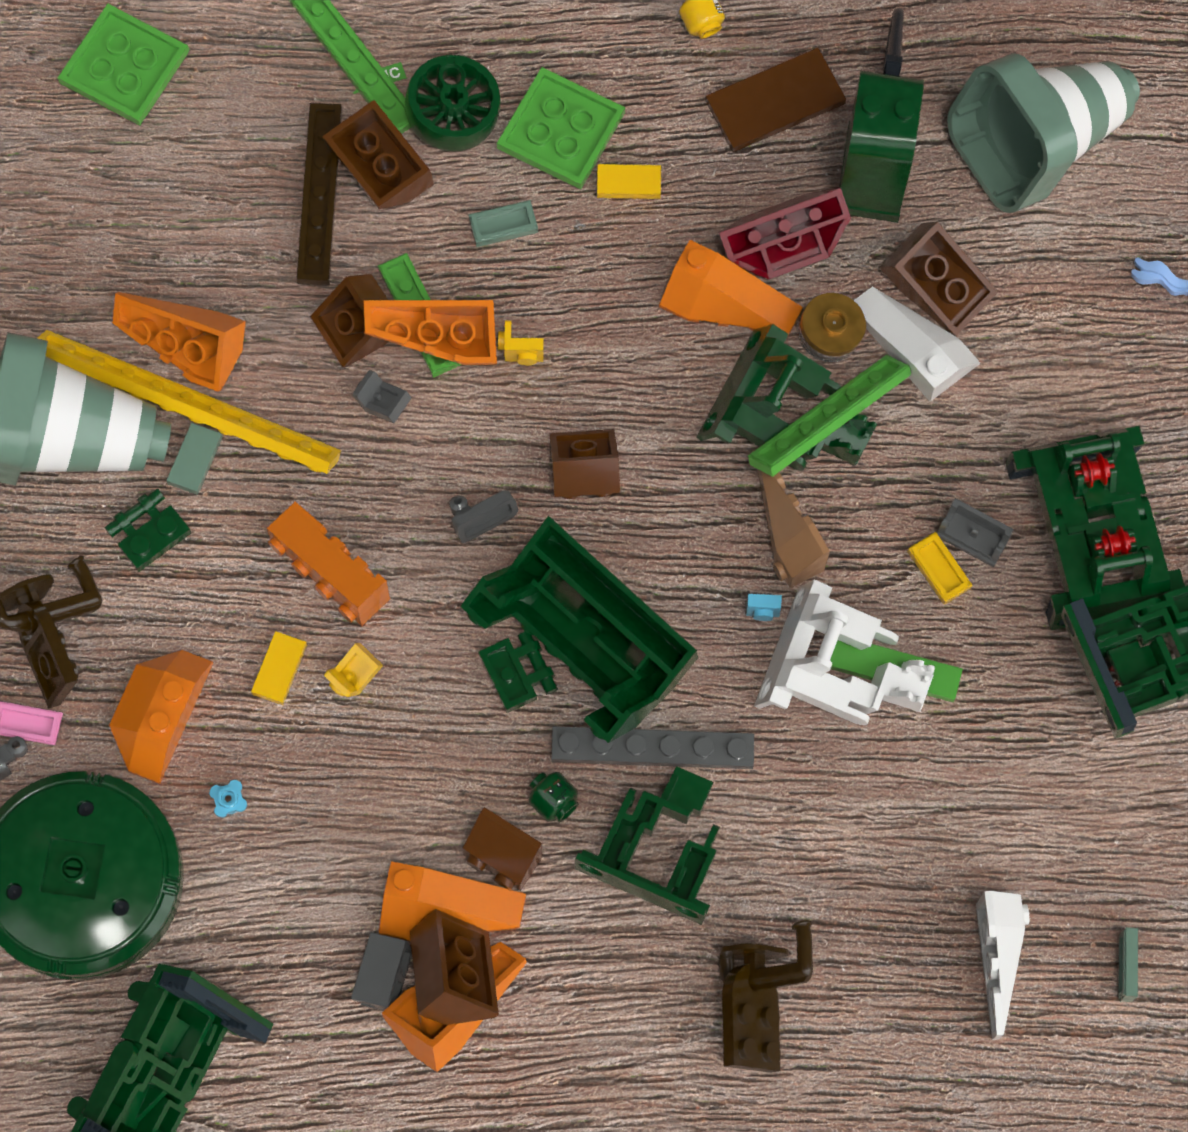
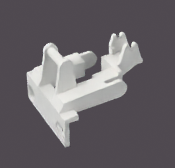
M812 580L799 586L754 707L761 709L773 704L782 709H787L792 696L859 725L868 724L870 717L867 714L878 711L882 700L921 712L934 676L935 667L924 665L922 660H909L903 662L901 667L888 662L877 666L871 683L854 676L843 680L826 673L831 669L832 662L830 659L837 640L863 650L871 647L873 639L885 644L896 645L899 636L892 631L880 627L882 620L830 599L829 596L833 587L817 580ZM817 630L825 634L818 655L805 658L814 631Z

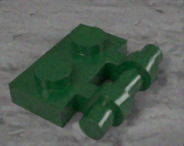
M158 488L149 495L144 493L137 499L138 503L124 513L122 511L113 516L114 520L104 527L111 538L121 531L125 533L127 537L119 542L118 546L138 572L192 533L171 505L161 512L158 511L155 506L165 499ZM147 513L151 519L136 530L132 523Z
M525 631L518 635L522 646L516 649L513 648L509 638L478 651V655L506 713L537 700V695L533 689L536 685H542L546 695L558 690L553 679L555 674L551 666L547 667L540 653L543 649L539 641L534 640L533 636ZM529 658L535 672L526 675L520 661Z

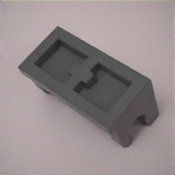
M955 498L937 534L941 540L994 567L1014 529Z
M370 932L351 999L361 1002L363 1006L381 1011L389 1007L401 995L412 958L411 945L406 940Z

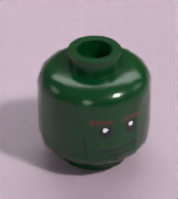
M542 772L529 785L532 789L528 797L529 803L547 822L557 820L560 823L564 821L579 805L576 801L578 798L577 789L560 772H553L549 775Z

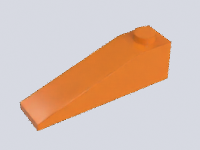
M692 240L688 241L677 261L659 304L660 308L691 322L699 323V320L718 323V326L729 327V325L747 327L751 331L774 324L788 333V336L803 310L802 306L721 254Z
M117 292L114 299L112 323L139 344H147L160 354L159 359L166 364L171 362L184 372L182 376L190 382L219 392L224 387L242 353L246 321L218 311Z
M493 300L363 301L364 334L462 365L497 364Z
M391 861L383 896L379 934L411 942L410 930L435 909L488 932L520 928L526 894L424 867Z
M502 942L491 946L497 1001L527 963L525 957ZM415 986L403 992L382 1012L385 1021L409 1052L436 1072L463 1048L483 1021L478 1020L444 1025L419 1015Z

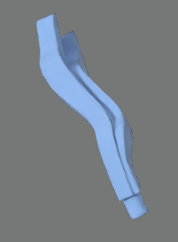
M1139 257L1135 258V266L1140 271L1132 269L1131 276L1137 283L1142 285L1158 283L1171 295L1188 296V280L1176 277L1163 262L1158 260L1147 262Z

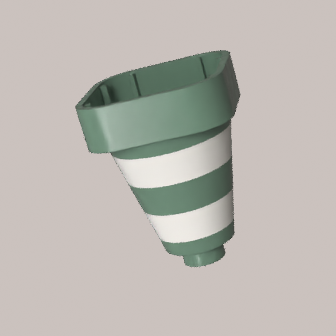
M1011 53L983 64L973 71L949 109L947 118L949 134L954 146L994 205L1003 212L1014 213L1046 199L1073 162L1132 116L1135 103L1140 96L1139 83L1130 70L1121 68L1111 61L1035 69L1024 56Z
M7 332L0 356V483L16 486L20 472L143 471L147 459L164 461L170 439L171 423L155 420L156 406L46 357L47 340Z

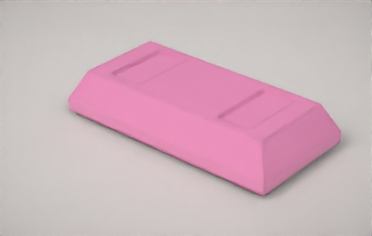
M0 701V736L11 738L18 736L27 741L56 745L63 713Z

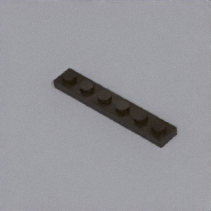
M310 103L297 284L330 285L339 158L322 136L341 123L342 104Z

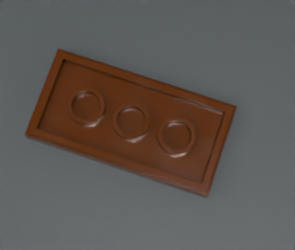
M816 48L706 95L705 101L732 152H736L846 104V97L820 49Z

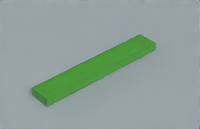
M288 0L365 101L370 103L375 100L401 134L410 129L411 127L405 112L404 95L330 0Z
M885 355L748 455L749 464L773 477L911 375L910 366L889 355Z

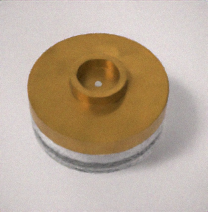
M825 293L813 298L807 304L798 323V337L803 348L814 358L825 362H838L850 357L858 348L866 331V320L860 306L851 298L839 293Z

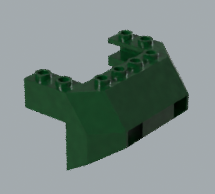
M549 515L512 565L483 576L460 606L468 613V618L474 624L482 626L484 629L514 616L521 623L520 625L525 632L537 637L545 645V649L550 655L562 660L569 667V671L574 677L587 683L604 707L587 715L583 721L590 726L592 733L596 737L605 740L607 743L636 728L675 688L698 659L697 650Z

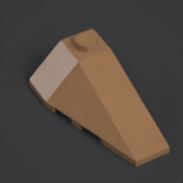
M757 469L775 561L772 564L773 569L779 580H785L789 588H792L825 571L830 551L809 515L802 518L799 501L794 493H785L784 489H786L781 474L778 472L772 477Z

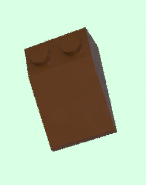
M938 221L921 223L879 267L905 296L954 336H957L998 293L997 289Z

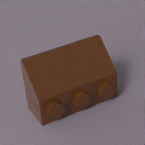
M375 100L322 136L379 210L409 203L434 185L428 166Z
M437 909L433 910L410 930L418 1014L444 1025L495 1018L499 1015L489 932Z

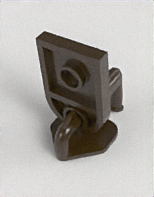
M83 555L75 558L67 566L76 575L83 591L81 594L42 604L41 599L45 597L54 583V578L50 574L23 580L0 593V627L19 633L22 647L48 709L61 705L78 681L77 666L73 660L69 659L65 650L64 635L60 630H57L54 623L93 613L102 604V597L91 571L84 561ZM18 609L17 614L7 616L6 611Z
M801 920L794 923L791 927L796 933L797 962L765 967V960L789 956V950L785 948L754 943L736 944L720 948L719 973L723 982L724 1067L768 1073L781 1071L780 1015L777 988L804 984L811 979L813 973L811 921ZM744 960V965L734 968V961Z

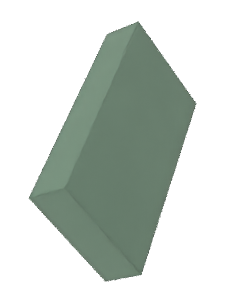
M531 200L468 214L476 247L538 233Z
M191 423L166 480L167 484L198 495L223 438L222 433Z
M1126 927L1119 934L1118 999L1120 1002H1133L1138 997V928Z

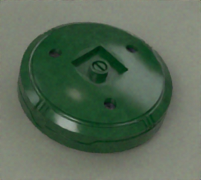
M86 771L55 774L31 783L18 791L0 807V946L15 960L27 968L48 977L64 980H90L108 976L129 967L150 952L161 940L171 925L179 907L183 890L184 867L179 843L172 827L161 810L147 795L119 778L106 774L102 777L100 773L96 776L94 772H91L89 775Z

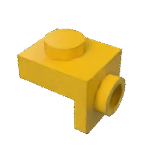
M505 320V331H498V350H504L505 361L517 362L525 366L544 362V338H512V321Z
M356 643L339 664L333 669H328L324 676L330 681L329 686L335 693L340 696L351 697L359 695L383 667V664L361 643Z

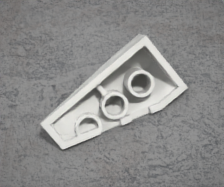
M873 286L854 300L864 313L868 332L889 356L910 366L911 375L909 379L929 402L980 364L978 359L959 338Z
M984 891L976 903L992 1040H999L1005 1031L1025 925H1029V909L1027 904H1022L1020 894Z

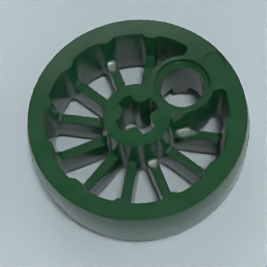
M460 55L438 56L422 64L410 79L405 98L406 116L414 133L426 144L444 151L468 150L482 143L495 128L501 107L499 87L490 71L479 62ZM454 77L457 84H448L444 81V78ZM437 78L436 86L429 80ZM465 78L471 81L466 87ZM476 87H480L483 91L482 93L469 96ZM420 88H423L432 96L420 94L418 91ZM483 102L489 103L488 108L475 105ZM419 104L427 105L430 107L420 109ZM437 115L432 121L430 119H427L428 117ZM474 116H479V117H484V118H483V119L481 120V122H480V121L477 120ZM443 120L447 121L446 128L438 127ZM463 121L466 122L472 128H465ZM452 122H455L458 130H450Z

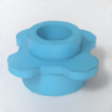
M231 780L228 785L221 787L214 785L210 789V797L214 799L216 805L214 812L218 817L224 818L227 814L243 812L247 808V801L243 799L241 794L242 784L238 780ZM226 796H231V801L227 802L225 800Z

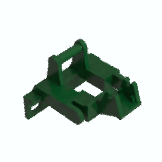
M774 324L755 329L696 438L703 441L717 437L729 444L737 432L760 447L792 424L786 423L773 415V413L780 410L782 406L780 401L788 387L808 399L818 396L820 391L830 396L842 386L829 378L832 372L784 343L788 336V333ZM766 372L777 379L769 395L754 397ZM857 414L788 466L803 471L807 465L805 460L817 458L821 450L855 466L877 423L867 421L868 417L866 415Z
M676 766L661 798L643 791L632 815L627 813L635 801L637 790L630 788L599 855L597 856L586 850H583L581 854L578 853L575 858V870L702 925L710 905L696 898L715 858L717 850L713 849L712 845L720 826L713 824L704 846L687 840L667 887L629 872V869L643 835L652 836L661 814L687 824L692 812L697 816L701 815L713 782Z

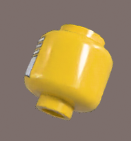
M685 0L679 9V14L688 33L693 36H699L700 39H704L718 33L722 29L721 24L724 22L725 14L718 0Z

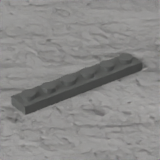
M553 726L551 762L753 769L754 734L633 729L607 743L605 740L596 737L590 728Z

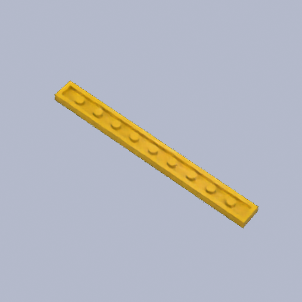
M46 330L37 337V339L48 341L46 357L107 385L129 392L130 395L138 399H146L158 404L163 410L175 411L187 416L195 423H204L214 427L224 435L241 438L253 447L265 448L277 453L283 459L297 461L306 465L314 472L326 474L339 461L342 450L49 330Z

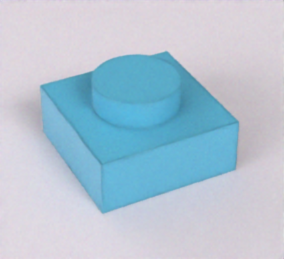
M748 594L746 616H753V619L758 621H771L773 617H779L782 595Z

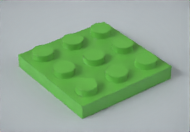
M107 4L58 76V81L61 85L140 126L189 53V47L187 44Z
M541 67L499 138L497 149L581 190L623 118L625 107Z

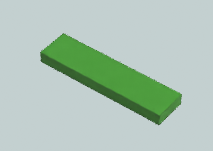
M407 253L378 265V270L393 300H431ZM420 352L433 378L462 365Z
M837 640L830 659L832 670L868 680L873 679L877 666L890 662L901 667L903 662L922 660L924 665L935 667L927 696L953 703L963 671L959 667L871 644V647L860 650Z

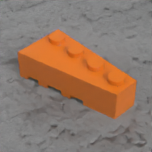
M296 501L267 527L270 538L268 544L280 556L285 553L293 560L291 565L295 571L303 578L309 576L317 583L314 587L318 593L326 600L332 598L340 605L337 608L338 611L350 623L355 620L363 626L390 600L387 580L379 573L374 577L368 568V564L359 556L354 560L349 557L351 553L345 544L335 536L328 539L325 536L328 533L326 528Z

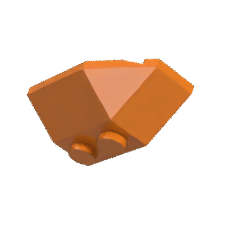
M180 650L136 664L109 724L129 773L158 784L161 783L212 668L213 661Z

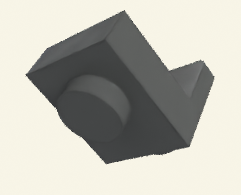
M372 370L367 372L353 392V397L365 412L391 423L396 422L412 398L406 390L382 381L378 374Z

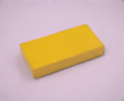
M598 164L597 198L661 199V165Z
M936 532L908 548V554L943 605L972 588V583Z
M275 631L251 694L284 705L307 647V642Z

